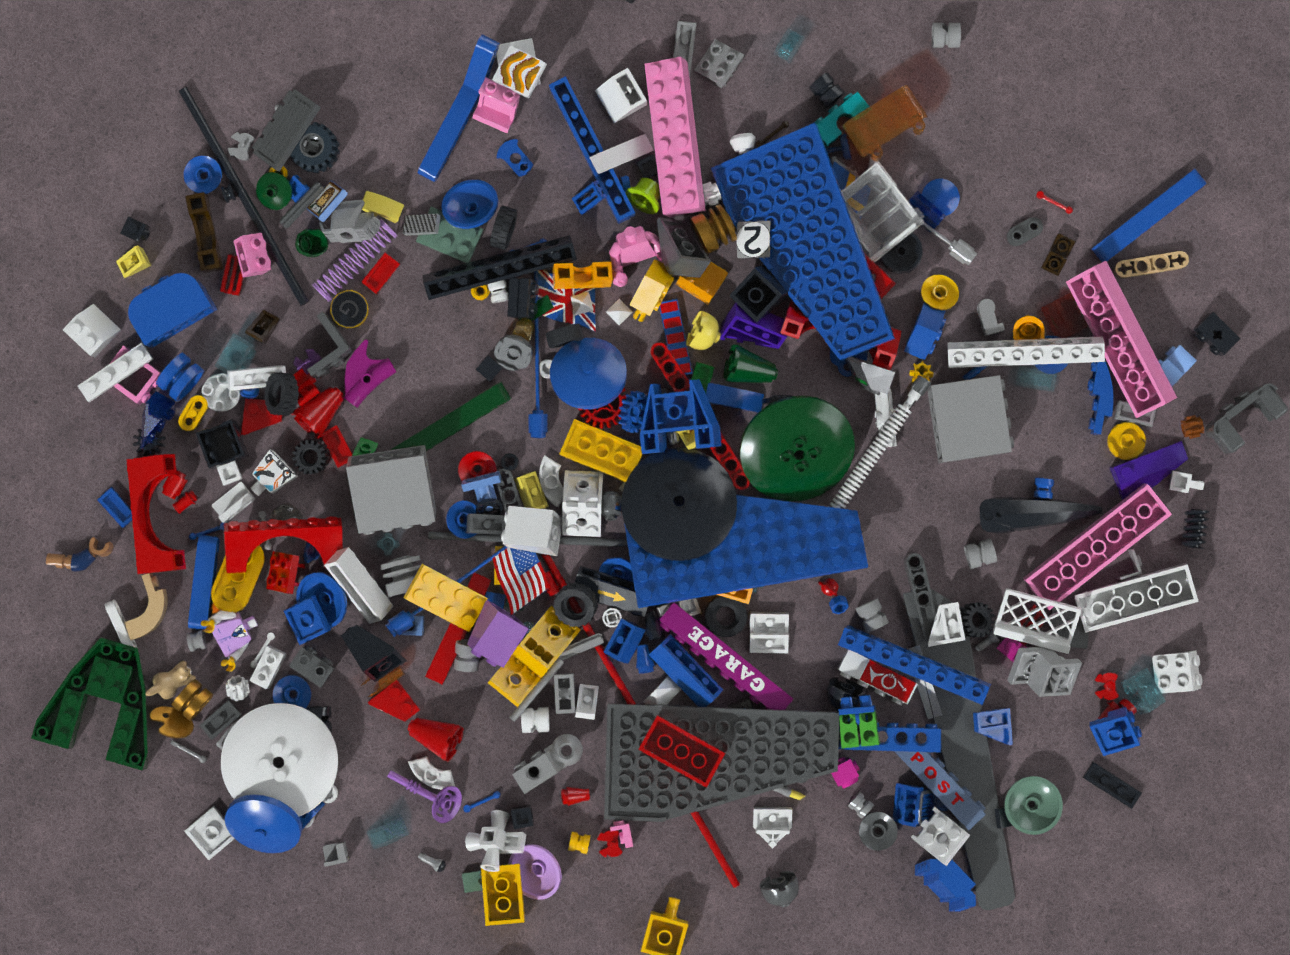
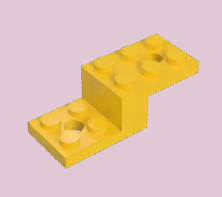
M551 606L517 646L504 668L500 667L488 684L518 707L581 629L577 626L571 627L560 621L555 614V609ZM550 629H556L559 636H553ZM510 677H517L519 684H513Z

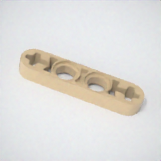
M1177 251L1122 260L1115 265L1114 273L1119 278H1129L1182 269L1188 265L1189 257L1185 252ZM1178 255H1180V258H1184L1181 265H1179V262L1171 263L1172 267H1170V260L1178 258ZM1158 258H1162L1166 262L1165 267L1162 269L1156 266ZM1139 261H1143L1147 265V269L1144 272L1137 269ZM1130 262H1133V274L1132 270H1127L1125 272V275H1123L1121 271H1118V268L1121 267V264H1123L1124 267H1130L1132 266Z

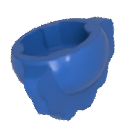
M309 542L306 543L303 557L304 561L309 563L312 560L318 559L320 554Z

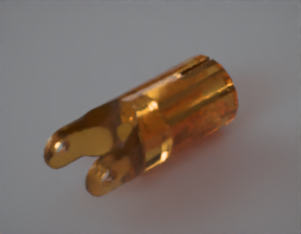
M399 666L378 680L379 688L368 697H372L405 675L402 668ZM368 678L367 680H365V681L361 684V686H363L364 684H366L367 682H369L371 679Z

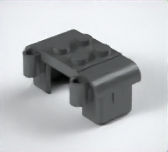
M1274 384L1257 386L1250 392L1246 391L1238 394L1234 398V403L1221 407L1218 410L1220 413L1216 418L1206 425L1205 434L1208 438L1212 437L1225 454L1234 453L1245 445V442L1229 422L1230 419L1251 403H1253L1256 409H1260L1268 421L1280 418L1288 411V407L1275 390L1278 388Z

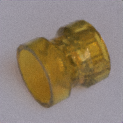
M528 319L518 320L513 335L521 336L529 342L534 331L533 323Z

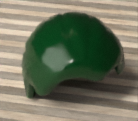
M305 229L298 233L296 237L295 247L303 256L318 257L328 250V238L321 229Z

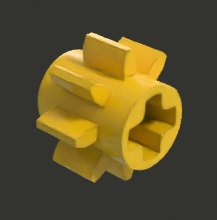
M923 361L919 364L914 363V370H910L909 373L910 376H913L912 383H914L918 375L930 382L929 378H932L934 372L930 371L931 365L927 366Z

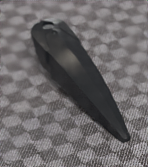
M993 497L985 499L979 506L980 526L986 532L997 534L1053 526L1102 513L1101 506L1063 500L1024 497Z

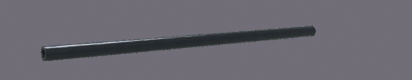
M187 87L179 90L181 97L259 233H262L268 250L300 306L307 304L309 301L190 91Z

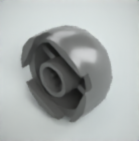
M783 871L779 873L780 877L770 879V876H767L760 883L764 899L774 906H789L799 893V884L795 873Z

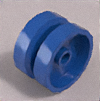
M183 352L177 355L165 367L156 381V385L163 391L170 389L169 396L176 402H179L188 395L202 378L205 371L198 364L190 366L191 358Z

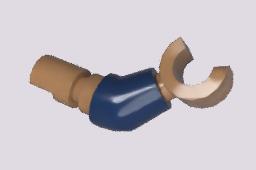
M92 537L89 542L90 549L86 548L78 554L74 553L67 557L64 554L48 553L46 565H55L56 568H64L66 566L67 569H71L74 572L83 571L96 560L95 556L106 557L110 555L113 551V543L107 542L102 550H98L97 543L99 541Z

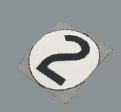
M770 221L738 222L737 258L770 257Z

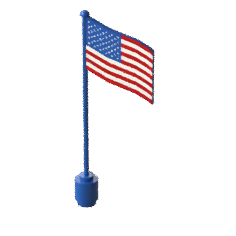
M507 546L502 547L456 581L461 583L493 559L497 579L508 600L511 616L548 589L546 574L536 553L508 548ZM419 607L412 613L409 611L405 613L404 610L400 611L388 620L389 623L385 625L393 637L402 635L414 626L412 623L415 620L413 616L422 611L423 608Z

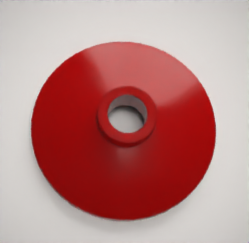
M473 451L466 454L458 466V474L461 481L496 472V464L493 458L481 451ZM476 465L481 467V470L478 472L474 470Z

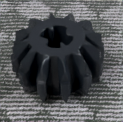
M145 425L144 431L142 429L137 430L140 436H133L134 439H138V442H134L133 446H140L136 450L137 453L143 451V457H147L148 454L155 456V451L158 454L162 453L159 446L165 448L166 445L161 443V441L166 440V437L160 436L163 432L161 429L156 431V426L152 425L149 428L148 425ZM151 438L153 444L147 446L146 439Z

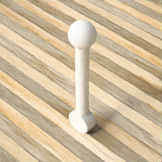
M274 633L267 634V640L255 660L250 662L252 668L257 667V662L266 646L275 638Z

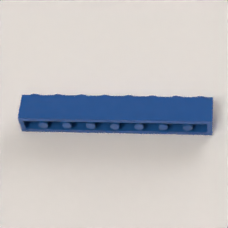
M566 76L549 84V89L593 176L599 181V187L603 188L602 193L607 195L605 199L617 223L620 224L634 217L635 211L613 168L598 174L589 158L604 150Z

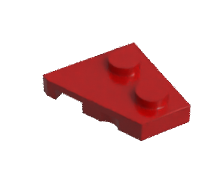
M245 398L241 435H247L282 422L283 415L270 414L265 405V400Z
M398 679L368 701L369 705L404 722L421 710Z

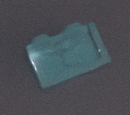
M1147 668L1121 681L1125 693L1128 694L1139 715L1149 713L1166 702Z

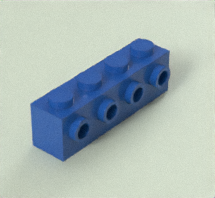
M671 634L649 654L698 707H707L723 691L718 683Z

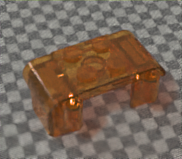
M905 85L848 120L843 125V128L858 154L863 158L871 154V159L877 162L881 160L883 155L881 146L904 131L913 127V132L916 135H921L925 129L923 119L928 118V115L908 85ZM878 152L880 155L875 156L874 153Z

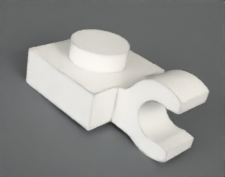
M1172 470L1169 490L1189 493V488L1203 490L1204 482L1191 480L1192 474Z

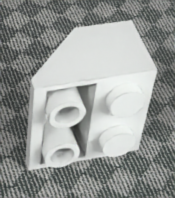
M628 68L612 76L595 90L614 124L647 105L645 96Z

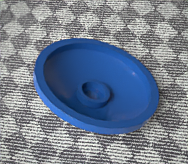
M466 180L456 184L446 193L442 201V213L446 221L452 226L461 229H471L483 225L492 218L498 207V196L495 189L489 183L482 180Z
M315 572L307 575L298 586L296 593L297 604L315 595L330 628L338 625L345 617L347 611L345 591L334 577L328 573Z

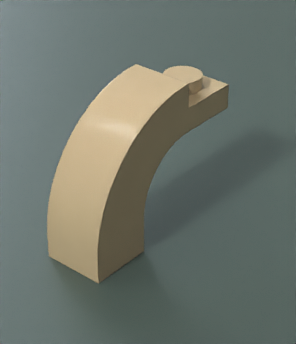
M153 573L142 575L149 599L147 609L138 618L124 622L130 640L141 638L154 631L165 616L168 604L166 589L158 590L157 587L160 586L157 576H153Z

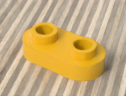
M193 396L181 413L178 423L183 430H195L207 412L208 402L203 396ZM197 402L202 403V407L200 409L196 408ZM188 418L192 419L191 425L186 424Z

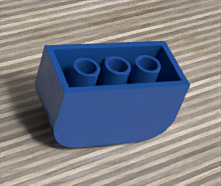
M177 273L170 277L167 275L160 278L158 284L153 287L149 285L141 290L142 293L131 301L128 308V316L143 344L153 348L218 309L200 281L188 274Z

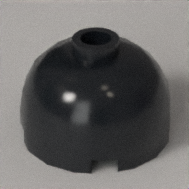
M839 677L830 679L826 692L827 699L837 712L841 708L842 697H852L853 707L860 706L859 696L866 695V691L863 692V686L846 679L847 683L838 681Z

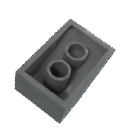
M659 217L657 225L661 257L667 272L670 275L700 278L711 261L689 221Z

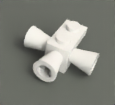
M500 810L491 811V827H482L481 834L469 832L466 835L465 844L468 851L482 848L487 851L480 866L483 870L498 872L499 854L524 852L527 835L524 832L504 831L510 814Z

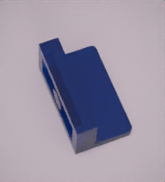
M919 191L908 201L922 220L933 229L946 217L943 212Z

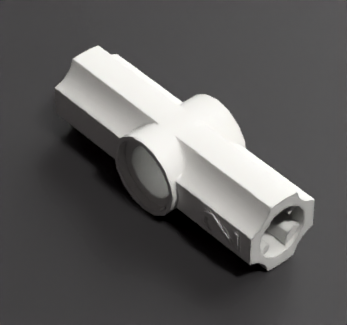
M889 389L888 394L882 392L880 395L875 394L876 427L878 428V433L880 432L881 434H883L882 428L886 430L884 425L889 426L887 420L892 421L889 417H895L892 415L895 409H893L891 389ZM892 433L894 439H892L891 437L889 438L892 442H886L889 445L888 447L897 446L896 435L894 433Z

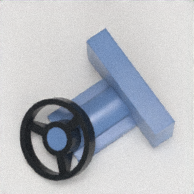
M499 471L462 480L463 492L475 490L478 501L476 514H484L494 510L498 511L490 515H500L502 513V503L497 500L493 484L501 482Z

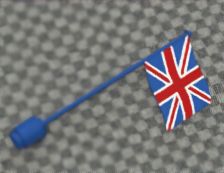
M544 270L534 272V280L537 281L536 284L539 286V293L536 295L535 303L548 295L554 306L553 309L542 316L558 322L580 324V326L596 332L595 288L554 289L553 274ZM589 292L594 311L575 315L570 297ZM539 317L535 319L536 410H533L532 414L528 415V429L531 438H546V433H548V415L544 414L543 410H540Z

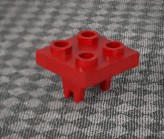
M273 551L270 558V571L267 577L266 589L293 594L294 586L298 587L300 584L295 582L297 568L305 567V564L298 563L299 556Z

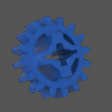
M631 391L630 395L626 394V400H622L623 406L619 407L621 413L618 415V417H621L619 424H622V429L631 433L639 432V429L642 427L648 395L639 391Z

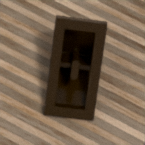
M263 309L245 333L266 344L280 318Z

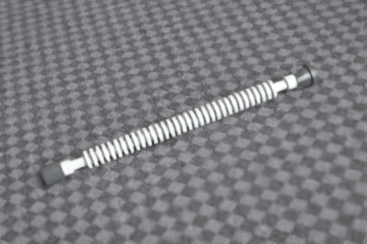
M918 375L910 387L911 390L908 393L909 397L903 405L898 404L900 410L898 408L895 409L898 413L893 412L892 415L895 417H889L892 421L887 420L889 426L884 425L886 430L882 428L883 434L879 432L880 438L877 436L875 438L878 441L875 442L873 440L872 442L875 446L870 445L869 447L872 450L867 449L866 451L869 454L864 453L866 459L861 458L864 462H858L861 466H855L858 469L857 471L853 469L852 472L855 475L851 473L849 476L852 479L848 477L846 480L849 483L845 481L846 487L842 485L843 491L839 489L838 492L841 495L836 494L835 496L838 499L833 498L835 503L830 502L833 508H846L844 502L848 504L847 498L849 500L852 499L849 495H855L852 491H858L855 487L860 488L858 482L863 483L860 479H866L863 475H869L866 472L867 470L871 472L872 469L869 466H875L872 462H878L875 460V458L880 459L878 453L880 455L883 454L881 449L883 451L886 450L883 446H889L886 442H892L889 439L890 437L894 439L892 433L896 435L895 429L899 431L898 425L902 427L901 421L905 423L906 420L903 417H909L906 413H912L909 410L912 404L918 401L920 396L924 395L932 383Z

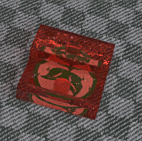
M1071 292L1041 308L1054 335L1057 337L1067 338L1088 327Z

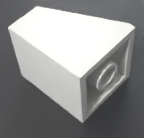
M516 506L508 507L504 517L506 526L501 536L505 546L541 554L558 555L562 530L561 516L554 510Z

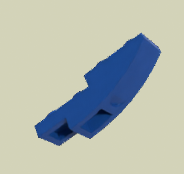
M1092 362L1090 370L1093 371V376L1088 381L1087 390H1090L1089 395L1097 396V398L1093 399L1092 402L1094 416L1089 420L1088 429H1091L1090 434L1100 435L1104 417H1112L1113 386L1106 362Z

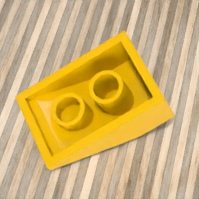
M520 864L499 865L498 872H490L481 868L485 926L524 923L525 910Z

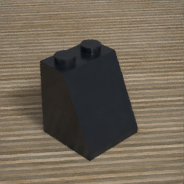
M765 265L755 267L729 296L753 320L758 322L782 304L789 295Z
M358 625L349 627L341 635L362 672L374 682H377L407 661L393 646Z

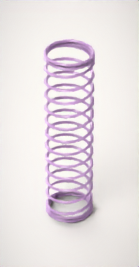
M380 219V226L396 238L397 234ZM380 227L379 229L383 232L384 235H382L379 231L377 233L381 235L385 240L391 243L390 238ZM375 234L379 241L374 237L372 239H374L382 247L386 248L383 241L379 238L377 234ZM372 239L370 241L375 247H373L366 240H363L362 242L364 246L368 249V251H366L358 243H355V246L364 256V258L355 250L349 248L350 252L353 254V256L357 259L359 263H357L348 254L344 253V256L353 266V268L349 266L345 261L339 258V262L342 264V266L349 274H347L336 264H333V266L342 276V278H340L332 270L328 269V272L338 283V285L325 274H322L323 278L327 281V283L333 290H331L319 279H317V282L323 288V290L315 282L314 284H312V286L328 302L332 300V297L323 287V285L335 295H337V292L330 282H332L339 289H343L341 284L334 277V275L345 284H348V281L345 279V277L339 270H341L345 275H347L351 279H353V276L346 268V266H348L356 274H359L358 270L349 260V258L362 269H364V266L355 254H357L366 263L370 262L368 258L364 255V253L361 251V249L372 258H375L374 254L368 248L365 242L370 247H372L376 252L380 253L379 248L375 245Z

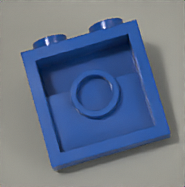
M1126 707L1108 712V717L1089 722L1090 729L1103 756L1140 746L1141 729L1139 726L1134 725V714L1132 711L1128 712Z

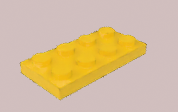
M574 419L559 455L626 482L631 472L639 464L642 451L639 445Z
M421 564L403 597L468 632L471 631L485 601L488 600L487 597L424 564Z

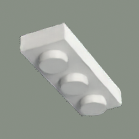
M278 365L227 370L228 389L233 391L266 387L269 376L272 373H286V367Z

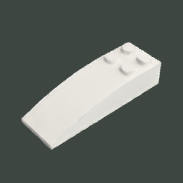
M1187 563L1074 595L1077 607L1082 609L1080 617L1085 633L1199 602Z

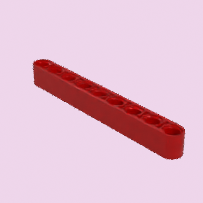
M655 343L651 347V355L674 392L690 391L689 380L668 346L664 343ZM657 346H663L665 349V353L661 357L655 354ZM668 362H672L675 365V370L672 373H668L665 370V365ZM678 378L685 380V387L683 389H678L675 386V381ZM721 432V442L726 445V452L719 454L716 451V447H710V449L729 474L735 488L744 490L750 485V482L747 479L745 486L737 484V477H746L740 460ZM730 459L735 460L737 463V467L734 470H729L726 466V462Z

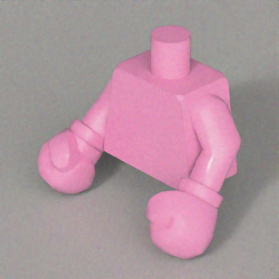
M629 226L624 232L617 234L616 242H614L609 251L612 263V282L619 287L625 286L628 282V277L623 272L622 267L657 256L658 261L662 262L658 236L650 231H645L642 226L636 228Z

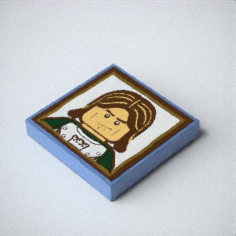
M332 180L328 182L324 187V191L307 208L310 213L322 222L330 216L348 195L343 188Z

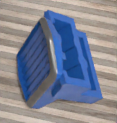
M896 783L893 810L894 821L912 827L920 826L925 819L929 821L934 813L932 810L935 807L934 793L930 789H923V787Z

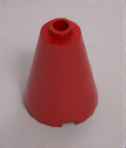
M329 387L302 407H297L291 415H296L294 420L307 433L312 431L315 434L313 437L319 439L344 400L342 398L343 393L337 387H334V389Z
M416 718L411 720L408 725L411 737L447 762L456 754L457 750L455 747L457 743L460 744L462 741L464 728L458 724Z

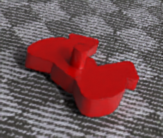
M1112 672L1103 675L1098 674L1095 681L1105 683L1104 690L1095 692L1100 699L1104 697L1107 700H1114L1119 697L1116 691L1118 675Z
M608 830L605 833L601 832L599 834L598 841H608V847L599 851L603 857H607V855L617 857L623 853L618 842L619 830Z

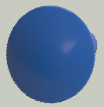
M935 179L924 187L921 200L927 212L934 216L943 217L955 211L959 204L960 195L957 187L951 181Z

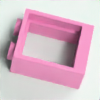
M122 346L110 364L130 351V349ZM149 363L144 365V367L152 372L153 375L137 396L119 383L114 386L140 405L142 402L145 404L151 397V390L154 387H158L156 381L161 374L159 370Z

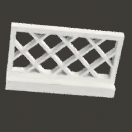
M1006 588L997 619L993 625V634L1069 654L1070 644L1082 609ZM1008 596H1017L1020 602L1010 606L1007 601ZM1031 600L1036 601L1039 607L1029 611L1025 603ZM1022 605L1026 613L1016 617L1013 609ZM1050 605L1054 606L1058 612L1047 616L1044 608ZM1041 610L1045 618L1035 622L1032 614ZM1010 611L1014 619L1010 622L1002 621V615ZM1067 611L1076 612L1075 617L1069 621H1066L1063 613ZM1060 615L1064 623L1054 627L1050 620ZM1029 616L1033 624L1028 627L1022 626L1019 621ZM1048 621L1052 629L1047 632L1041 631L1038 626ZM1067 627L1069 630L1068 638L1059 636L1057 631Z

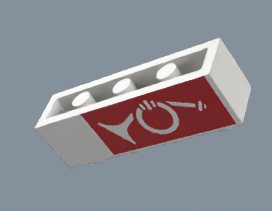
M848 649L837 668L841 671V676L849 680L851 677L858 679L857 684L868 688L870 685L876 688L875 693L883 697L887 694L893 697L891 701L901 706L903 703L908 705L918 685Z

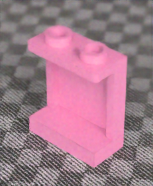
M485 78L478 92L480 98L472 118L508 133L515 120L520 94L491 79Z

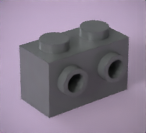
M305 646L301 647L289 667L320 688L323 687L336 668L333 666L334 662L325 656L322 659L316 655L318 651L311 646L307 648Z

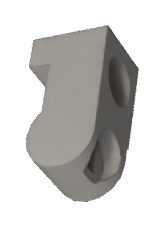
M984 299L977 305V313L984 337L1005 330L1003 323H997L994 313L995 304L990 299Z

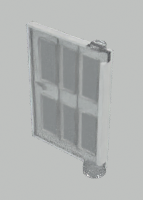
M877 162L841 191L863 252L874 262L924 223L922 220L924 217L923 213L918 207L914 209Z

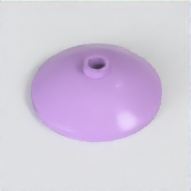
M527 844L524 846L523 853H512L508 865L520 864L523 895L532 899L542 900L551 897L559 889L562 880L561 868L556 858L547 849L539 845Z

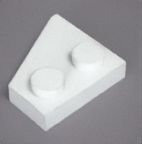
M953 602L939 605L928 640V647L965 640L959 603Z

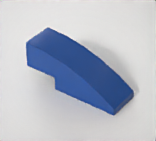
M708 383L706 391L710 404L757 413L762 409L764 394L713 383Z

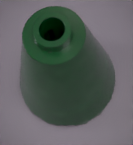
M737 344L731 346L728 352L731 356L729 360H725L724 381L771 383L773 380H776L778 369H776L774 363Z

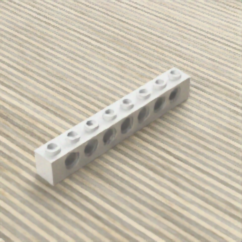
M1103 336L947 343L949 368L1105 362Z

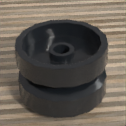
M898 230L888 234L882 241V243L885 242L888 238H890L893 234H895ZM914 233L909 234L881 257L885 267L897 274H906L915 270L921 263L923 256L922 243ZM904 248L905 253L903 255H900L898 253V250Z

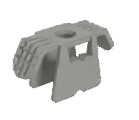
M363 200L342 201L331 215L330 229L322 221L319 222L323 234L330 242H363V240H371L379 231L380 220L373 217V212L361 213L365 202Z

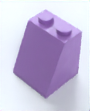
M486 600L467 645L472 649L471 653L479 658L484 656L487 658L486 661L492 666L496 667V665L504 668L529 629L516 616H511V613Z

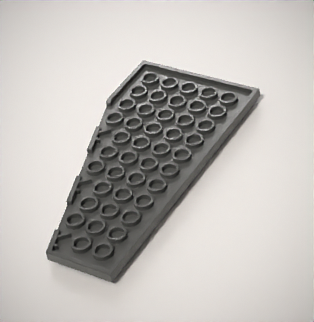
M608 703L604 819L663 822L727 802L778 789L786 785L837 772L839 712ZM657 715L726 753L707 788L638 750Z

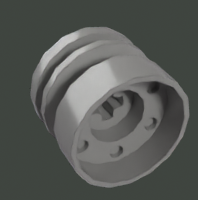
M407 555L391 559L387 563L380 565L381 570L389 568L391 570L390 573L383 575V578H393L392 582L385 585L388 597L407 592L415 577V571L419 570L421 566L413 567V562L421 560L420 555Z

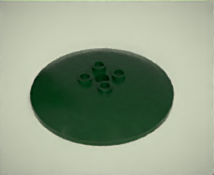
M811 396L783 398L763 408L747 425L740 443L741 465L749 482L766 496L792 502L812 499L833 488L848 471L855 450L854 434L845 415L833 404ZM797 450L804 451L803 455L799 457L794 456V453Z

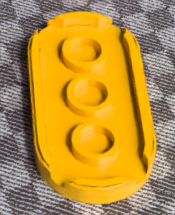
M260 545L251 553L247 562L246 572L226 573L225 556L211 589L212 601L219 610L236 613L244 609L248 604L265 562V556Z

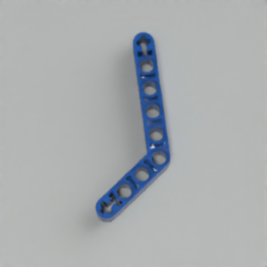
M483 34L480 36L475 46L464 83L426 153L417 174L433 182H436L448 160L446 158H449L474 110L473 108L476 107L479 101L480 94L478 92L485 78L489 79L500 46L499 42Z

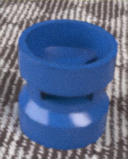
M1035 478L1036 490L1033 497L1053 499L1051 490L1054 486V480Z

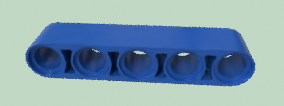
M199 535L188 628L204 630L207 626H202L201 621H208L211 617L212 609L210 608L213 603L211 589L216 578L220 537Z

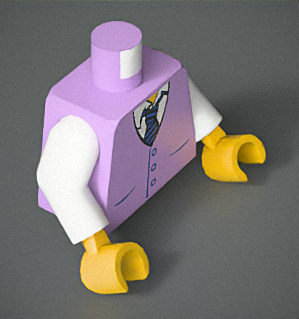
M220 610L211 616L208 621H201L202 626H207L203 632L213 633L225 657H228V660H222L221 666L228 664L229 666L226 671H233L236 666L235 662H237L251 641L249 630L258 626L255 617L252 615L243 620L239 612L234 613Z

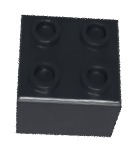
M230 419L213 428L195 432L209 469L214 470L227 463L249 457L236 420Z

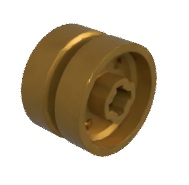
M196 679L192 680L172 703V706L178 711L186 707L183 716L189 721L200 713L214 695L207 688L199 693L203 685Z

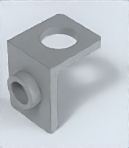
M1128 549L1135 572L1117 577L1118 580L1142 574L1140 568L1142 561L1140 556L1136 555L1134 549Z

